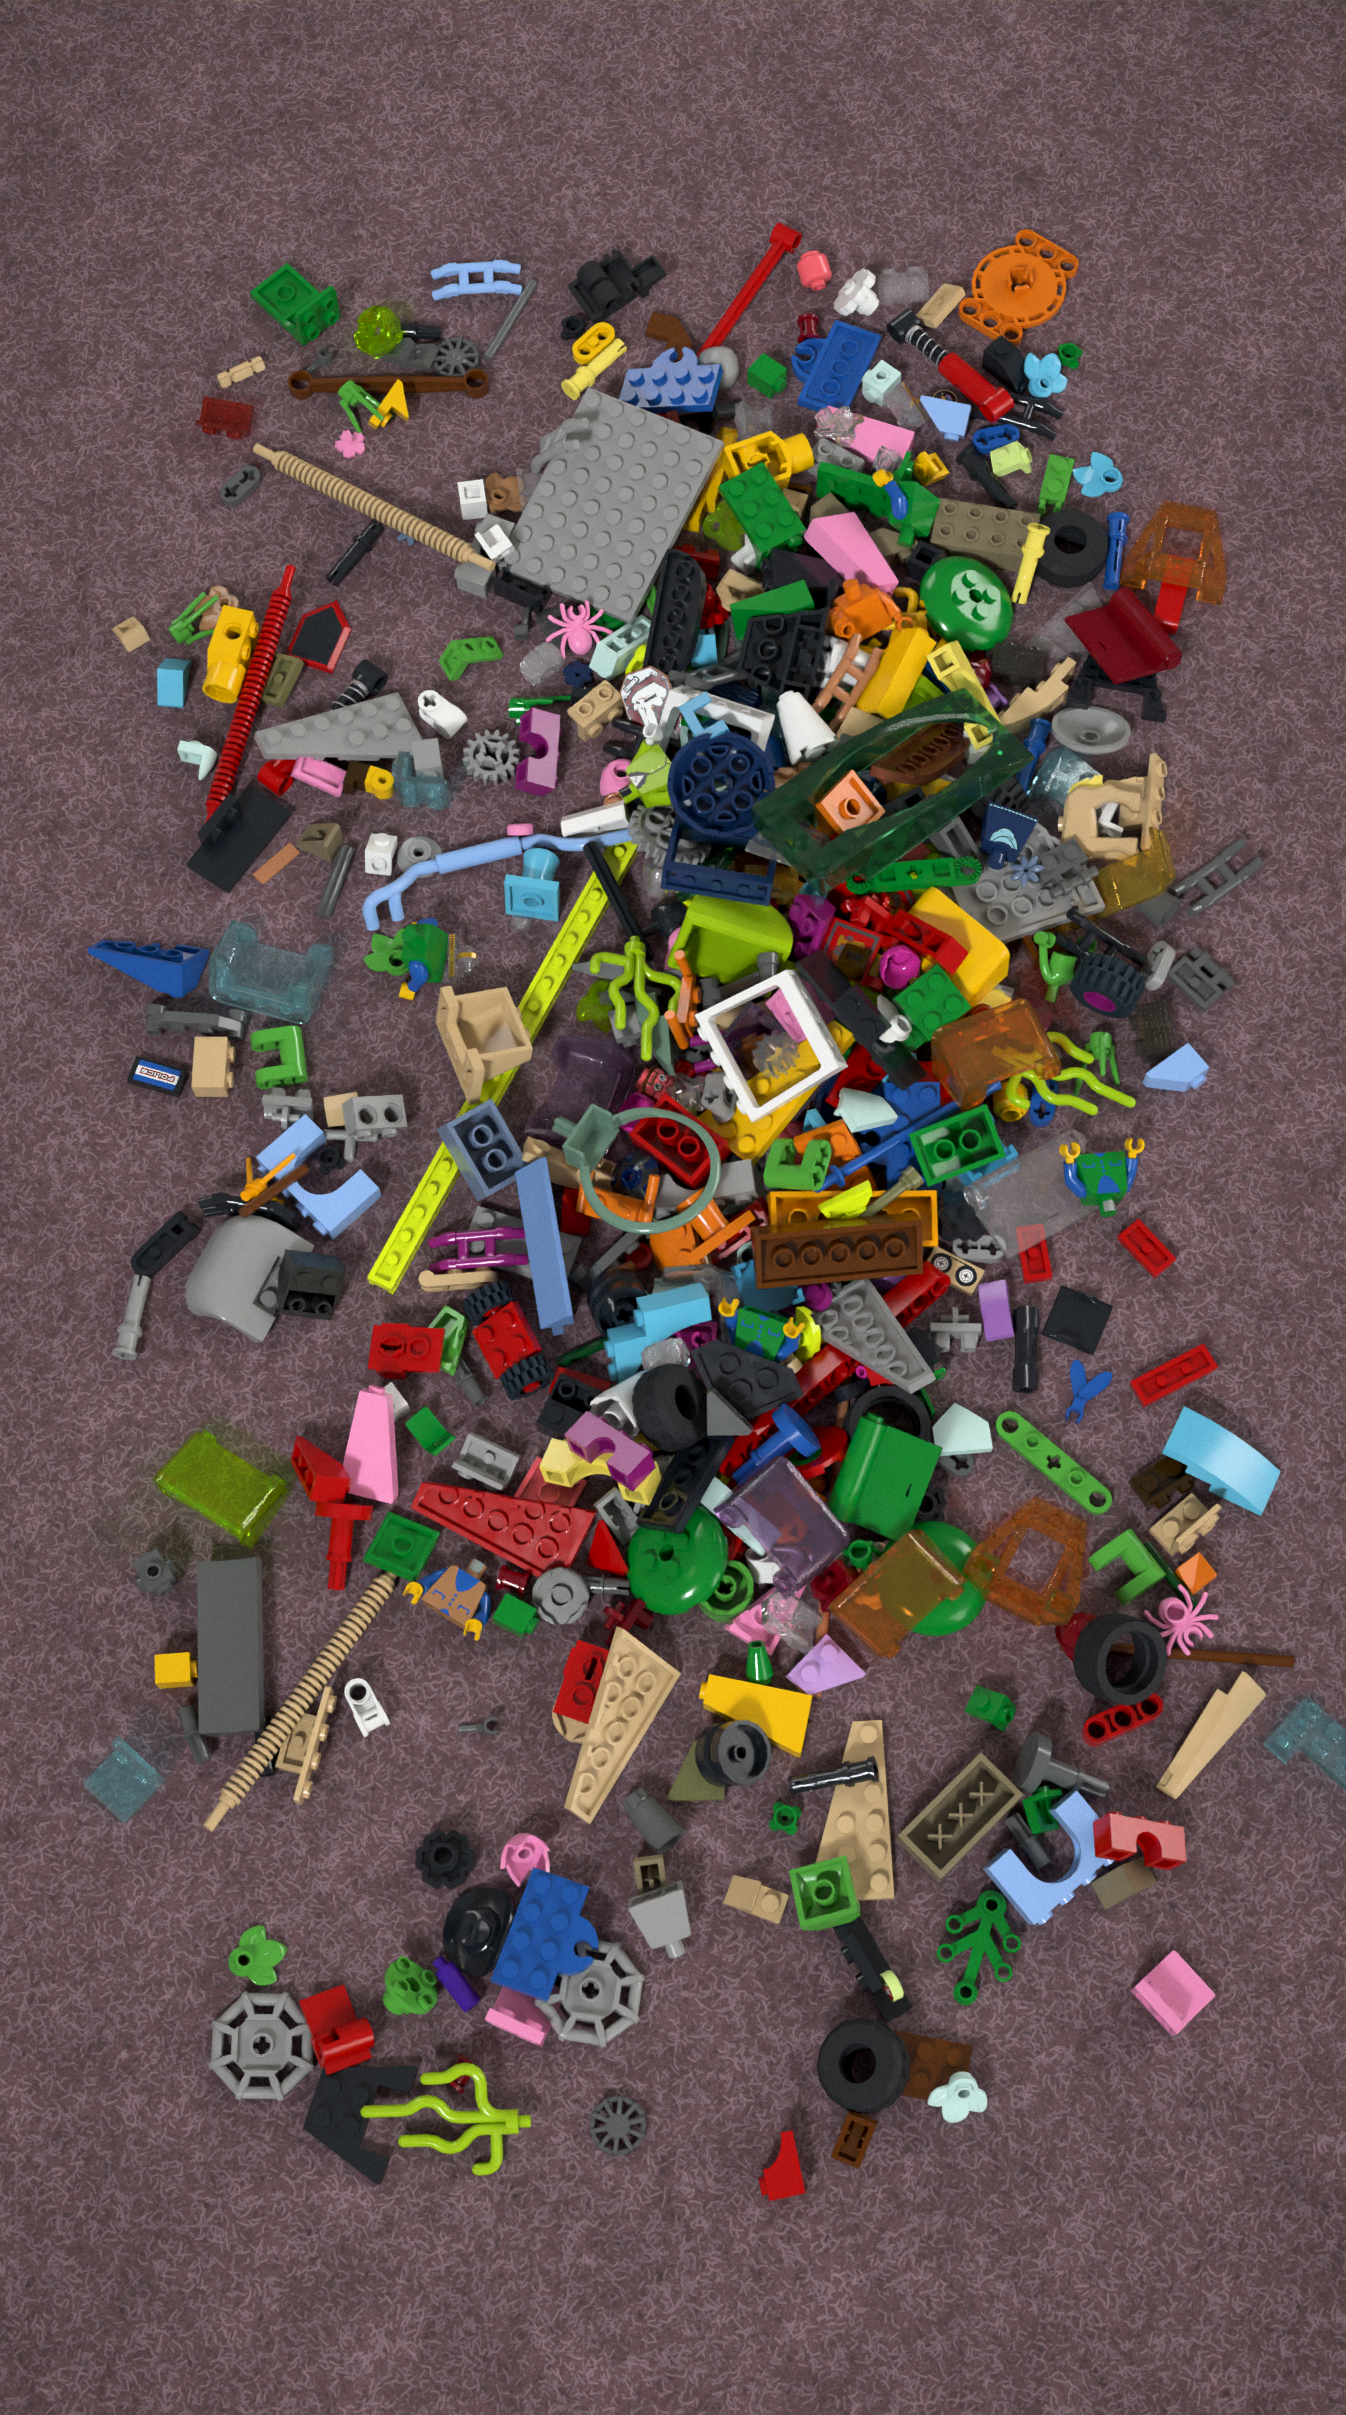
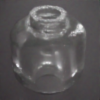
M653 858V861L643 865L641 888L646 891L647 896L666 898L667 894L672 893L673 890L660 889L664 863L660 861L654 864L655 858Z

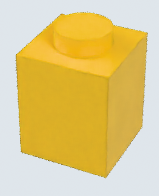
M190 1652L154 1655L155 1684L159 1689L194 1686V1678H198V1660H194Z

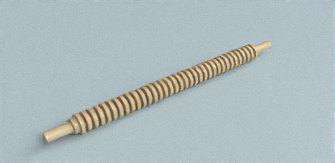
M258 443L255 444L253 452L271 461L276 470L461 563L472 562L490 572L494 570L495 562L476 553L471 544L390 505L286 451L274 452Z
M386 1572L384 1575L381 1574L379 1578H374L373 1584H370L368 1587L369 1590H366L364 1596H361L359 1599L360 1602L356 1603V1608L350 1611L351 1614H348L347 1620L342 1622V1626L337 1629L338 1632L334 1633L333 1638L328 1642L329 1644L324 1647L325 1651H321L319 1654L321 1657L316 1658V1663L310 1666L311 1669H308L307 1675H304L302 1681L297 1684L298 1688L295 1687L293 1690L294 1694H290L289 1700H286L284 1706H281L279 1709L281 1713L277 1712L275 1715L276 1719H272L271 1725L265 1728L266 1731H263L261 1734L263 1738L259 1737L256 1741L258 1744L252 1746L254 1751L249 1750L247 1753L249 1757H244V1763H240L239 1769L233 1772L235 1776L231 1775L229 1778L230 1782H226L224 1785L226 1789L222 1788L220 1790L221 1795L218 1798L220 1802L203 1824L206 1829L212 1832L228 1809H233L235 1805L241 1803L239 1798L244 1799L246 1796L244 1792H249V1786H253L254 1780L259 1778L258 1773L262 1774L264 1771L263 1767H267L268 1761L272 1760L273 1756L271 1754L275 1755L278 1752L276 1748L282 1746L281 1742H285L286 1736L291 1734L290 1729L293 1730L296 1727L295 1723L301 1720L299 1717L304 1716V1711H307L309 1705L314 1702L313 1698H317V1692L322 1691V1686L327 1684V1680H330L332 1677L331 1674H334L336 1668L340 1666L341 1663L339 1661L342 1662L345 1659L344 1655H348L349 1649H352L354 1646L353 1643L358 1641V1637H361L363 1634L362 1631L366 1630L367 1625L371 1623V1619H374L376 1616L375 1613L379 1612L380 1607L385 1603L384 1601H387L389 1595L392 1594V1587L395 1585L393 1581L397 1575Z

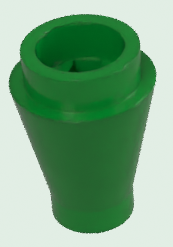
M754 1640L748 1643L745 1677L749 1679L750 1683L767 1685L772 1681L774 1671L765 1648V1642Z

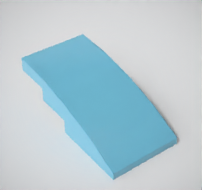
M1185 1406L1162 1454L1187 1465L1186 1473L1211 1484L1209 1492L1260 1516L1281 1472L1263 1455L1239 1437Z

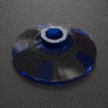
M634 1152L626 1155L616 1164L612 1172V1192L644 1201L649 1174L659 1175L661 1181L658 1163L646 1153Z

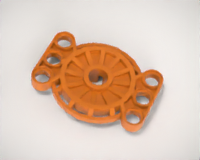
M1029 229L1021 230L1015 237V245L999 248L989 253L979 262L971 283L973 298H966L960 302L958 316L963 322L993 340H996L1000 335L1005 337L1004 334L1006 332H1015L1018 337L1013 340H1007L1017 347L1022 341V329L1039 326L1050 320L1059 311L1066 294V279L1076 276L1079 261L1073 254ZM1021 239H1030L1033 244L1023 246L1019 241ZM1042 251H1050L1053 256L1051 258H1043L1040 253ZM989 262L984 272L981 271L982 267ZM1070 263L1074 268L1070 271H1065L1060 265ZM976 279L980 281L979 289H976ZM1016 283L1023 284V286H1018V285H1017V286L1015 287V289H1014V292L1012 291V285H1013V284H1016ZM1062 285V293L1059 296L1057 295V289ZM973 307L977 312L968 315L963 312V309ZM987 319H992L997 322V325L987 327L983 322Z

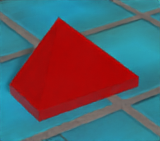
M565 1186L562 1196L561 1232L589 1236L591 1216L575 1211L579 1189Z
M602 1519L597 1523L587 1565L625 1578L629 1572Z

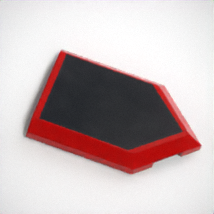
M337 600L302 615L285 655L300 658L305 666L333 674L351 633V628Z

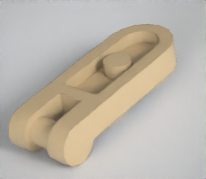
M491 1267L475 1268V1272L466 1273L462 1269L448 1270L447 1274L434 1275L433 1272L426 1270L419 1275L421 1288L426 1292L483 1288L486 1284L490 1285L492 1282H498L497 1272L491 1271Z

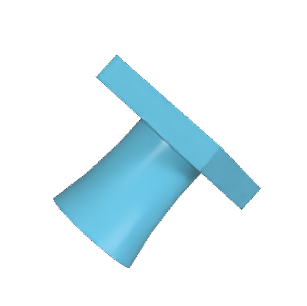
M542 848L529 849L523 854L522 876L506 874L504 881L506 914L559 921V882L552 880L560 861L553 852Z

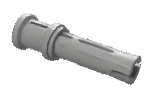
M140 1275L133 1276L124 1322L118 1326L117 1332L119 1337L116 1348L112 1350V1355L125 1360H136L137 1358L135 1350L138 1338L142 1337L140 1323L149 1284L151 1283V1279L147 1276L142 1275L141 1280Z

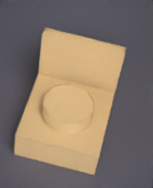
M733 1875L723 1904L779 1925L789 1895L763 1886L760 1881Z

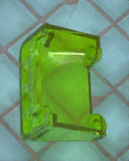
M203 1430L202 1433L196 1431L157 1471L151 1481L159 1492L169 1498L173 1496L177 1502L180 1503L181 1501L223 1528L230 1536L233 1535L239 1539L240 1544L252 1550L289 1497L290 1493L285 1488L287 1483L275 1474L269 1477L217 1444L216 1441L218 1439L208 1431Z

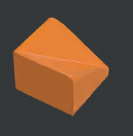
M1200 1552L1179 1566L1175 1571L1192 1595L1212 1582L1217 1576Z

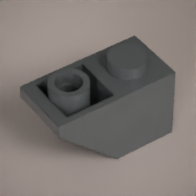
M634 1004L626 1006V1026L623 1030H618L615 1027V1009L607 1011L616 1043H622L624 1048L638 1044V1038H641V1027Z

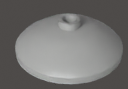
M1089 706L1087 710L1073 707L1061 710L1053 717L1051 724L1052 734L1063 746L1085 755L1113 753L1128 743L1131 734L1130 726L1123 717L1113 711L1095 706Z

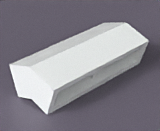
M621 800L563 816L561 819L562 835L564 838H585L625 829L630 822L627 804Z

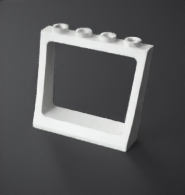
M684 685L669 690L657 728L662 730L663 738L659 741H654V744H659L664 753L680 712L678 707L704 693L703 691ZM708 693L712 702L694 713L719 721L724 720L725 723L749 730L752 734L751 741L757 744L764 752L775 715Z
M785 970L695 1015L700 1024V1027L697 1029L700 1037L705 1042L709 1041L713 1049L710 1052L712 1060L717 1066L723 1067L726 1073L723 1076L726 1086L730 1090H735L739 1098L736 1101L737 1107L742 1114L748 1115L751 1122H758L848 1067L797 970ZM780 987L814 1050L821 1067L818 1071L782 1094L759 1106L723 1039L715 1019L717 1016Z

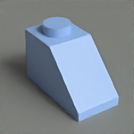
M921 395L920 401L939 433L944 435V439L959 442V438L965 439L972 410L971 405Z
M1187 1043L1145 1074L1143 1084L1150 1088L1185 1092L1191 1087L1197 1089L1207 1080L1206 1074L1209 1066L1191 1045Z

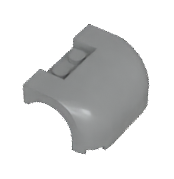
M241 1215L232 1216L221 1222L214 1230L185 1285L187 1308L197 1316H209L229 1324L255 1343L263 1342L275 1320L273 1315L278 1308V1272L285 1249L311 1252L314 1245L269 1219L249 1215L245 1219Z

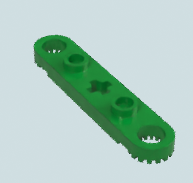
M969 856L958 859L951 857L880 863L863 867L858 865V867L850 868L846 873L845 883L847 889L855 894L972 885L979 881L982 866L977 859L975 860L974 857L969 858ZM964 867H970L974 869L975 872L971 875L968 874V876H966V874L963 875L961 869ZM910 872H915L918 875L917 878L912 879ZM856 876H862L867 881H865V884L862 883L861 885L859 883L857 885V883L854 884V881L852 882V879Z

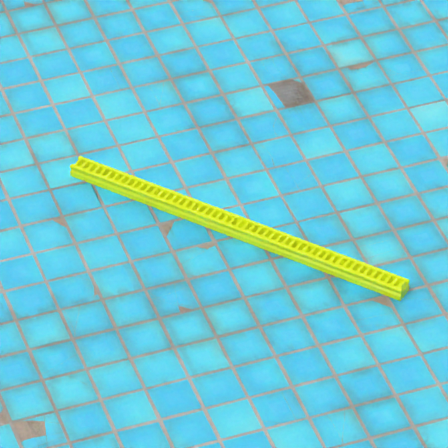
M631 841L608 846L603 853L619 886L638 854L637 848L639 845L632 844ZM594 871L518 1006L522 1016L521 1022L524 1028L527 1027L529 1030L531 1045L573 971L572 964L577 963L610 904ZM520 1065L484 1082L479 1103L468 1105L466 1100L457 1117L489 1099H492L495 1106L498 1107ZM444 1142L439 1147L367 1277L370 1284H375L391 1294L395 1293L461 1173Z

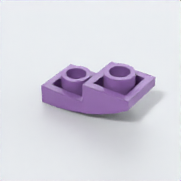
M1006 1280L979 1284L980 1306L987 1342L1014 1337L1013 1314L1010 1309Z

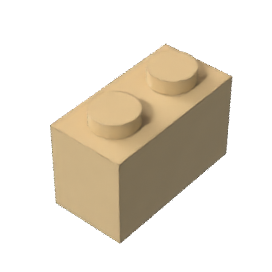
M195 1037L191 1086L195 1097H228V1089L233 1088L234 1076L233 1072H230V1063L235 1062V1047L230 1045L228 1037Z

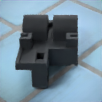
M613 249L614 257L610 258L606 254L604 255L605 260L598 264L597 261L592 260L580 267L577 272V279L568 284V288L594 325L636 299L635 291H637L642 299L649 295L651 286L667 276L654 255H651L632 268L621 252Z

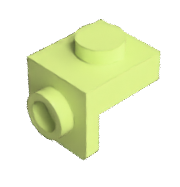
M1018 441L990 452L993 474L996 477L1004 476L1018 469L1023 470L1026 474L1031 473V452Z

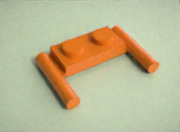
M678 950L674 953V958L683 977L677 1015L673 1010H668L665 1012L664 1017L679 1048L686 1049L689 1046L687 1038L693 1037L694 1027H697L699 1023L695 1015L698 1014V1004L702 1002V990L698 987V982L684 951Z
M594 1170L591 1173V1181L593 1179ZM649 1174L644 1201L593 1187L600 1201L614 1214L631 1221L652 1222L660 1181L659 1175ZM580 1183L575 1211L601 1219L589 1205Z

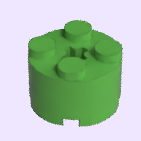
M728 1559L725 1573L714 1593L705 1602L700 1601L698 1603L703 1613L717 1622H729L750 1606L754 1597V1583L750 1571L741 1562ZM720 1586H724L726 1589L731 1587L730 1593L727 1595L724 1592L720 1594Z

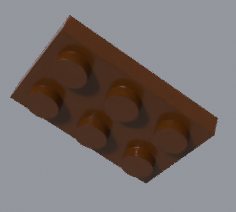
M894 2030L905 2043L910 2057V2077L901 2096L928 2101L930 2093L937 2087L948 2085L949 2078L953 2074L968 2072L972 2052L971 2045Z

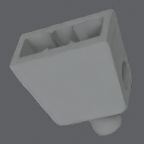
M681 1880L628 1899L630 1914L651 1949L665 1946L669 1958L679 1957L686 1952L681 1939L691 1935V1928Z

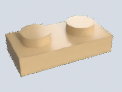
M944 283L916 314L921 325L937 328L966 295L963 287Z

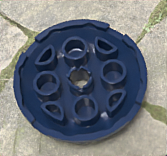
M725 732L711 739L709 738L712 734L709 733L697 736L687 742L677 752L669 769L667 789L675 812L689 827L708 836L733 837L748 832L765 818L774 801L776 788L774 770L770 760L757 744L739 734ZM723 783L727 786L728 790L716 791L714 784Z

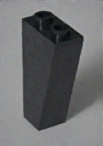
M772 548L768 557H764L762 560L761 573L764 574L762 592H768L804 580L814 605H825L829 581L831 578L840 580L837 597L845 594L843 583L846 580L826 560Z

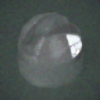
M512 915L510 920L511 932L516 935L517 929H521V936L526 935L531 929L532 919Z

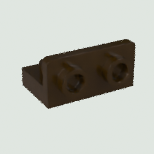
M1166 1456L1129 1480L1128 1484L1148 1511L1153 1507L1159 1510L1172 1501L1171 1495L1178 1491L1180 1494H1184L1195 1485L1193 1481L1196 1477L1185 1472L1187 1465Z

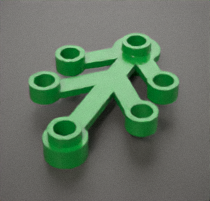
M990 1890L982 1893L977 1899L976 1907L959 1916L951 1915L947 1918L945 1928L950 1934L960 1933L963 1926L980 1918L981 1921L977 1931L950 1945L942 1944L936 1952L937 1959L940 1962L949 1963L953 1960L954 1956L972 1947L963 1981L958 1982L953 1989L955 2001L963 2006L971 2005L977 1998L978 1991L974 1984L984 1951L994 1969V1977L998 1982L1005 1983L1012 1977V1968L1004 1963L989 1934L992 1923H994L1003 1939V1949L1007 1953H1016L1021 1947L1020 1938L1012 1933L1003 1916L1006 1911V1901L996 1891ZM989 1900L995 1901L997 1909L994 1911L988 1910L986 1902ZM956 1919L960 1923L959 1929L952 1930L949 1927V1921ZM1012 1938L1017 1942L1015 1949L1007 1947L1006 1941ZM941 1949H949L951 1957L943 1959L940 1956ZM1001 1967L1008 1970L1009 1975L1005 1979L998 1976V1969ZM962 1987H968L971 1990L969 1998L961 1996L960 1989Z

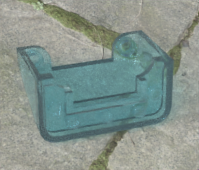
M232 920L209 958V994L213 999L223 1004L297 1024H306L310 1021L334 957V947L315 943L308 948L306 956L257 943V932L253 927L246 923Z

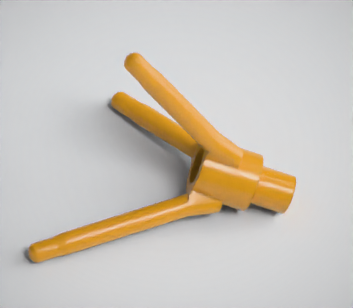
M294 1153L290 1154L262 1179L256 1178L255 1180H253L251 1158H247V1183L240 1194L241 1199L249 1201L267 1189L266 1183L287 1166L296 1155ZM275 1197L271 1199V1201H277L284 1205L283 1200H280Z

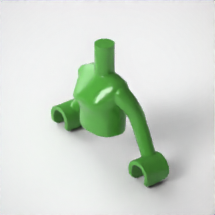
M1038 931L1034 935V942L1039 944L1041 974L1044 981L1049 984L1045 1000L1055 1002L1059 987L1067 985L1075 975L1074 966L1078 957L1073 954L1053 951L1048 964L1047 948H1051L1054 945L1056 937L1050 932ZM1083 936L1079 937L1076 940V944L1080 943ZM1096 940L1087 950L1088 952L1092 953L1097 947Z

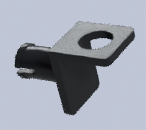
M715 400L713 411L680 415L677 421L688 427L687 421H695L700 427L696 431L708 435L713 432L718 420L736 418L737 406L733 401L717 404Z

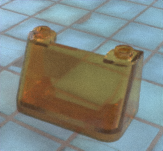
M1024 998L1013 1000L938 1028L931 1038L932 1072L962 1111L978 1106L984 1101L987 1095V1085L1034 1069L1036 1076L1041 1080H1048L1061 1075V1061L1034 1007Z
M922 1529L911 1530L828 1606V1609L880 1659L887 1657L890 1660L902 1649L899 1646L902 1642L901 1639L941 1602L948 1598L952 1602L965 1591L962 1586L968 1581Z

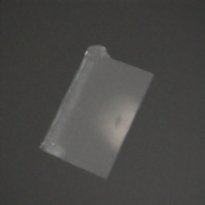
M1070 1129L964 1187L963 1192L967 1203L974 1208L976 1216L1008 1260L1099 1210L1098 1205L1084 1206L1080 1198L1076 1197L1064 1183L1063 1162L1066 1159L1060 1155L1059 1147L1062 1144L1067 1145L1068 1153H1070L1071 1142H1075L1080 1146V1154H1084L1087 1142L1081 1132Z

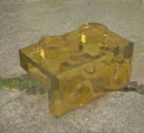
M744 865L743 873L766 877L768 866ZM777 866L771 899L776 900V904L792 905L796 894H800L798 893L799 867Z

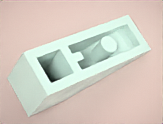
M641 614L635 619L633 625L627 623L598 642L589 668L608 681L623 673L634 657L638 647L643 644L647 645L651 620Z

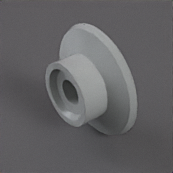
M413 837L406 840L398 849L397 864L400 870L405 873L414 864L435 859V855L442 854V850L434 840L428 837ZM418 852L423 853V855L420 857L415 856V854ZM433 873L427 874V875H423V876H420V877H418V878L428 877V876L432 875Z

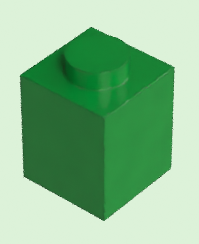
M764 353L747 369V384L770 399L776 393H782L787 385V368Z
M508 1593L505 1594L492 1617L494 1624L522 1639H525L528 1633L532 1635L540 1621L537 1618L536 1608Z

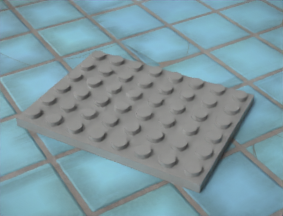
M588 387L572 418H586L589 425L585 429H578L577 431L567 433L566 437L567 440L577 439L580 443L579 449L563 452L549 461L509 538L515 550L497 562L496 566L499 570H502V567L505 566L509 568L510 574L542 588L545 584L550 587L552 592L585 605L584 602L588 600L591 608L597 611L603 609L604 614L633 625L661 570L663 557L667 549H672L725 445L719 439Z

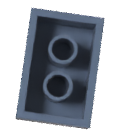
M492 1099L436 1129L477 1201L492 1195L516 1181L515 1172L529 1165L528 1162L522 1160L523 1153Z

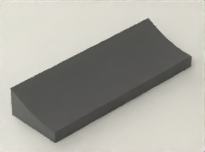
M253 1557L237 1560L197 1562L199 1734L215 1738L265 1731L262 1559Z

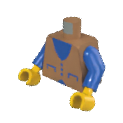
M474 1558L465 1571L455 1565H451L449 1568H441L423 1577L418 1582L408 1583L403 1592V1596L407 1593L414 1595L411 1601L412 1604H417L423 1595L421 1600L425 1606L464 1629L463 1636H466L467 1632H475L474 1640L476 1641L480 1639L481 1630L491 1617V1596L488 1593L487 1585L479 1580L487 1567Z

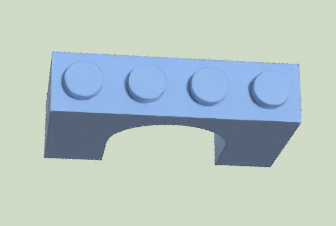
M304 1114L256 1157L260 1166L257 1168L264 1177L285 1158L294 1153L296 1157L272 1178L275 1182L279 1181L301 1165L326 1142L324 1132ZM361 1169L340 1188L329 1194L316 1195L309 1193L297 1181L280 1193L285 1199L291 1197L296 1202L294 1205L295 1209L304 1218L309 1216L314 1221L312 1225L321 1236L324 1237L327 1234L332 1240L382 1197L379 1187Z
M1069 1791L1048 1809L1070 1836L1074 1846L1073 1863L1069 1871L1062 1878L1047 1883L1038 1880L1027 1870L1014 1852L1006 1848L982 1867L1028 1924L1035 1925L1038 1923L1041 1925L1053 1915L1051 1910L1059 1903L1062 1906L1074 1897L1075 1893L1073 1890L1080 1884L1085 1886L1097 1876L1095 1871L1103 1864L1106 1867L1115 1861L1095 1857L1093 1822L1100 1818L1078 1791Z

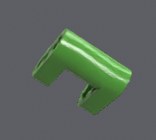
M284 1026L253 1032L250 1035L253 1051L264 1052L277 1049L280 1051L281 1065L262 1068L255 1072L258 1088H277L302 1084L308 1080L300 1027Z
M776 1138L772 1143L764 1170L765 1185L768 1188L820 1190L824 1183L831 1158L830 1143L827 1140H810L806 1146L802 1164L799 1165L794 1164L796 1147L793 1139Z
M1132 1529L1123 1532L1088 1559L1089 1563L1098 1572L1118 1557H1121L1136 1576V1578L1114 1594L1123 1607L1166 1576V1573Z

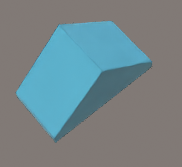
M165 658L157 668L158 706L184 708L191 660Z

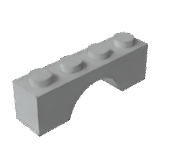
M751 1159L723 1164L719 1185L713 1197L719 1209H723L725 1205L733 1203L747 1205L752 1203V1200L759 1199L756 1170ZM669 1174L659 1175L660 1181L653 1218L656 1220L668 1219L672 1214H678L679 1212L675 1208L699 1191L687 1190L678 1186ZM645 1184V1185L643 1186V1192H644L645 1194H646L647 1184Z

